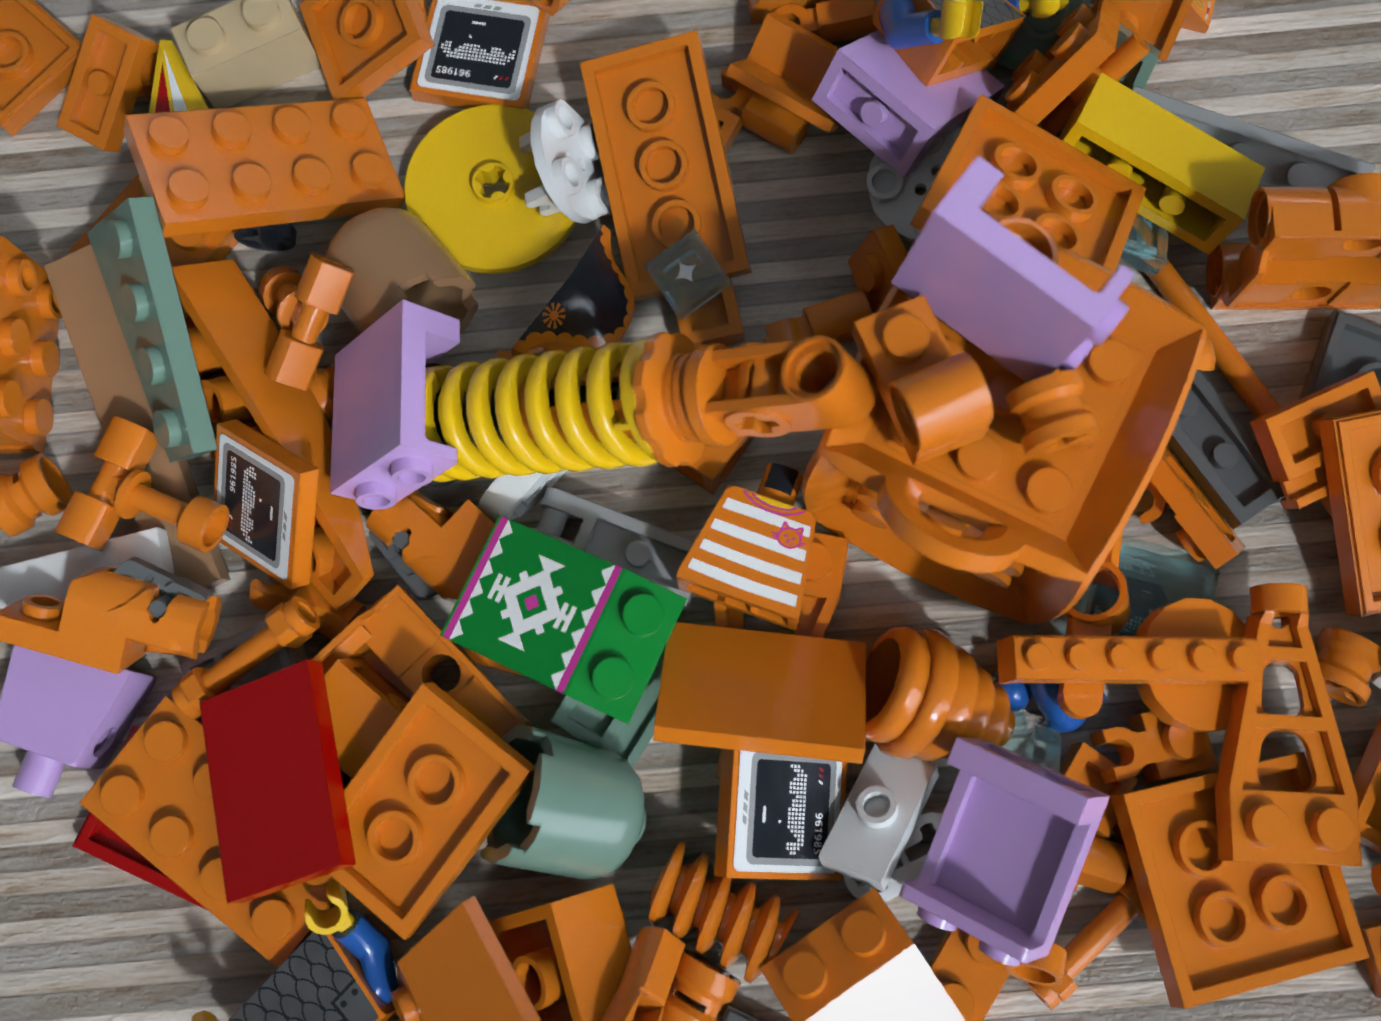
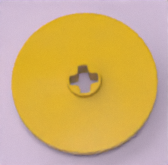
M489 104L457 112L430 130L421 140L410 159L406 172L404 191L407 210L428 226L464 270L484 274H501L527 268L552 254L562 245L575 227L576 222L571 221L562 212L542 216L539 213V206L535 208L526 207L525 193L543 184L536 169L532 151L527 153L521 152L519 138L531 132V121L535 114L533 111L525 108L518 109ZM499 179H502L506 192L495 191L490 198L486 197L483 185L486 183L494 186Z

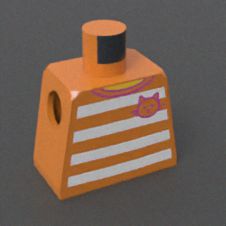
M768 463L757 493L738 486L729 485L678 569L676 579L679 590L796 631L802 609L817 515L794 506L802 484L803 475L788 466Z

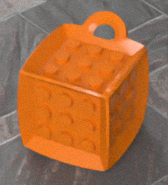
M1057 246L1058 266L1093 292H1097L1114 273L1081 255ZM1130 281L1118 298L1129 306L1127 313L1101 345L1097 346L1094 344L1075 369L1079 370L1085 384V389L1081 394L1085 410L1096 415L1101 428L1100 432L1083 442L1059 451L1039 456H1026L1020 441L1025 432L1021 417L1010 412L1005 398L1009 392L1026 382L935 316L953 356L963 352L969 354L984 376L992 399L994 413L985 436L982 439L913 466L876 387L877 395L874 406L864 420L847 429L824 430L820 443L812 455L802 479L801 491L807 511L817 515V522L840 537L849 538L851 544L923 583L973 605L1025 624H1039L1060 617L1067 613L1087 590L1125 528L1165 451L1201 359L1208 336L1205 326L1171 303ZM893 285L878 312L912 298ZM858 350L855 360L870 374L861 352Z

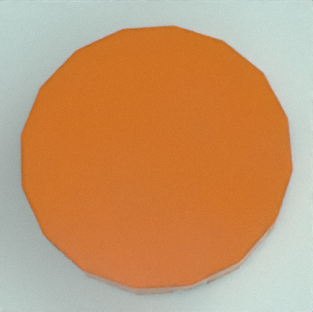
M1184 598L1153 610L1137 628L1135 636L1243 638L1245 624L1232 610L1210 599ZM1149 683L1136 686L1143 703L1163 723L1184 732H1216L1227 728L1234 685Z

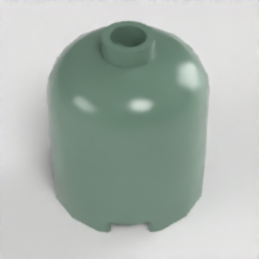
M519 724L506 732L502 739L535 766V770L527 784L487 836V846L480 852L482 859L494 864L578 879H596L618 869L628 858L634 845L641 839L647 821L641 779L629 762L616 753L531 726Z

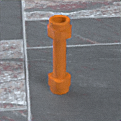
M294 596L288 602L277 605L265 615L267 626L211 668L195 667L181 677L179 683L172 688V698L176 706L186 716L193 719L199 718L201 716V701L226 692L225 689L280 648H298L312 637L314 631L320 628V620L313 607L299 596Z
M1132 871L1126 875L1124 885L1115 893L1117 896L1064 947L1067 957L1062 984L1044 986L1024 981L1050 1010H1053L1061 1001L1064 1002L1079 988L1073 979L1137 917L1141 920H1146Z

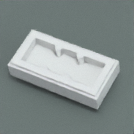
M874 744L818 856L822 866L884 892L939 777L937 765L925 760L915 759L914 757L911 759L890 757L883 754L877 745Z

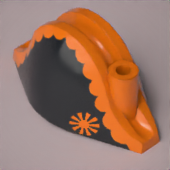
M604 224L570 277L512 347L511 355L537 354L554 350H562L569 353L576 347L592 346L598 350L606 343L621 342L633 319L635 309L634 295L629 282L615 264L611 252V231Z

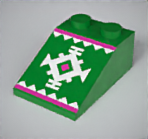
M499 515L440 636L629 725L687 598L625 568Z

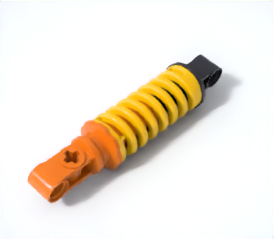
M659 332L650 338L638 339L635 342L606 343L598 350L592 346L576 347L569 353L562 350L546 351L539 357L534 354L516 355L511 360L493 358L487 359L482 364L477 361L463 362L455 367L427 363L425 364V436L430 441L456 448L457 464L426 485L444 486L457 480L465 481L480 477L491 479L507 475L518 477L535 474L536 472L541 474H553L565 470L581 472L594 469L595 467L603 470L620 468L625 465L644 467L653 465L656 462L667 467H678L680 464L682 466H689L700 459L705 445L710 447L729 446L742 436L778 437L789 432L847 429L864 420L872 410L877 395L876 384L873 377L842 346L826 336H813L807 339L778 343L751 342L741 344L736 348H729L721 343L706 344L696 348L695 344L681 332L671 335L668 332ZM834 378V380L832 381V383H831L828 387L825 388V386L829 383V381H831V380Z

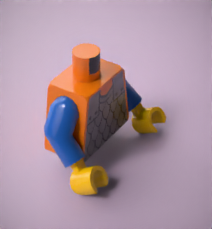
M880 0L872 16L874 26L886 39L888 45L897 52L916 77L928 87L994 67L1022 22L1028 18L1030 12L1036 18H1049L1057 11L1067 7L1069 0Z
M331 881L326 883V895L335 904V907L329 910H320L313 905L311 900H304L305 922L313 932L228 1021H389L397 1013L392 1002L391 992L397 990L398 987L389 939L358 909H348L346 890L339 882ZM200 1011L192 1016V1021H218L217 1017L209 1011Z

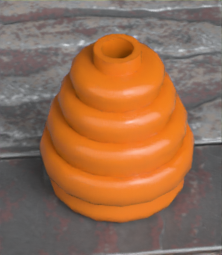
M908 626L892 627L881 635L866 655V740L875 742L883 754L902 759L914 757L919 760L936 761L940 758H949L956 737L984 738L999 746H1003L1012 736L1015 727V713L1010 709L1011 704L1007 691L999 683L993 682L991 675L982 666L976 664V661L964 648L955 646L944 633L935 629L915 630Z

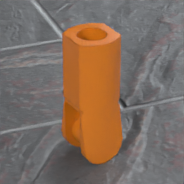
M653 926L640 929L619 986L601 1021H662L664 1005L685 943L665 928Z

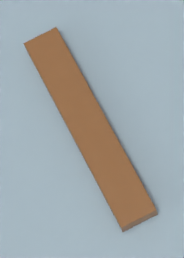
M91 244L44 265L104 434L114 416L133 422L154 433L153 415ZM157 444L144 469L151 476V488L189 504L191 500L200 496L188 461L183 460L170 463L165 449ZM141 511L134 516L139 531L155 527L167 530L174 574L176 576H182L208 589L231 580L218 545L210 552L203 553L180 543L177 539L176 526Z

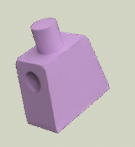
M14 645L0 697V741L27 751L12 787L33 795L52 798L65 765L101 770L108 763L152 691L157 678L130 668H126L119 674H114Z

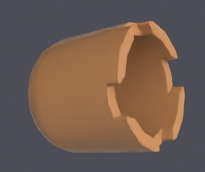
M394 207L375 208L351 218L331 238L325 251L324 257L338 261L355 271L341 308L359 335L402 299L459 319L460 334L469 326L478 310L479 304L472 296L473 288L476 287L474 281L428 226L416 215L403 209Z

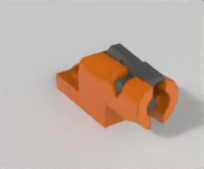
M417 490L398 501L391 508L373 510L366 520V527L370 530L368 533L369 537L414 596L418 599H426L440 595L442 599L456 603L495 525L469 499L454 514Z
M131 557L118 568L110 566L98 567L73 579L69 585L65 601L50 595L31 594L1 609L0 641L114 674L124 671L145 656L146 652L179 655L197 660L198 653L205 654L214 637L222 608V597L212 595L210 589L182 576L178 577L138 557Z

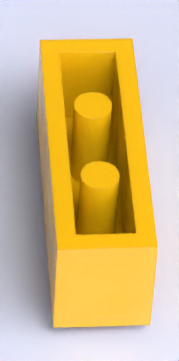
M1102 72L1072 111L1059 137L1064 142L1147 188L1138 214L1208 255L1245 220L1251 198L1258 188L1265 167Z

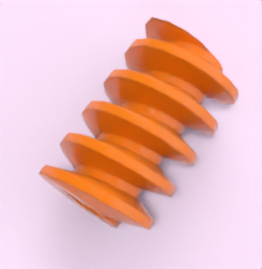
M681 840L670 856L649 896L651 904L648 922L656 927L671 913L674 914L672 934L680 940L694 928L699 929L696 951L702 955L717 942H721L723 945L720 966L725 969L729 968L741 956L746 957L744 980L751 984L762 974L760 968L776 957L800 909L798 908L781 922L778 920L780 897L774 894L760 907L754 906L756 883L749 881L735 894L730 892L732 878L715 876L710 880L706 877L709 856L705 853L700 855L690 865L686 866L683 864L686 842Z

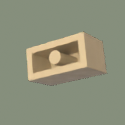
M234 0L170 28L191 77L215 109L229 108L321 67L312 40L291 0Z

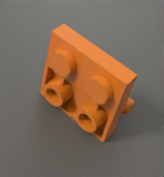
M1097 0L1090 8L1082 3L1059 25L1056 34L1060 38L1044 54L1035 49L1014 70L1011 79L1015 83L1004 97L1008 101L1006 108L1036 126L1041 123L1045 131L1058 138L1072 111L1101 72L1120 83L1119 80L1151 51L1150 47L1143 38L1133 33L1116 49L1121 11L1110 0Z

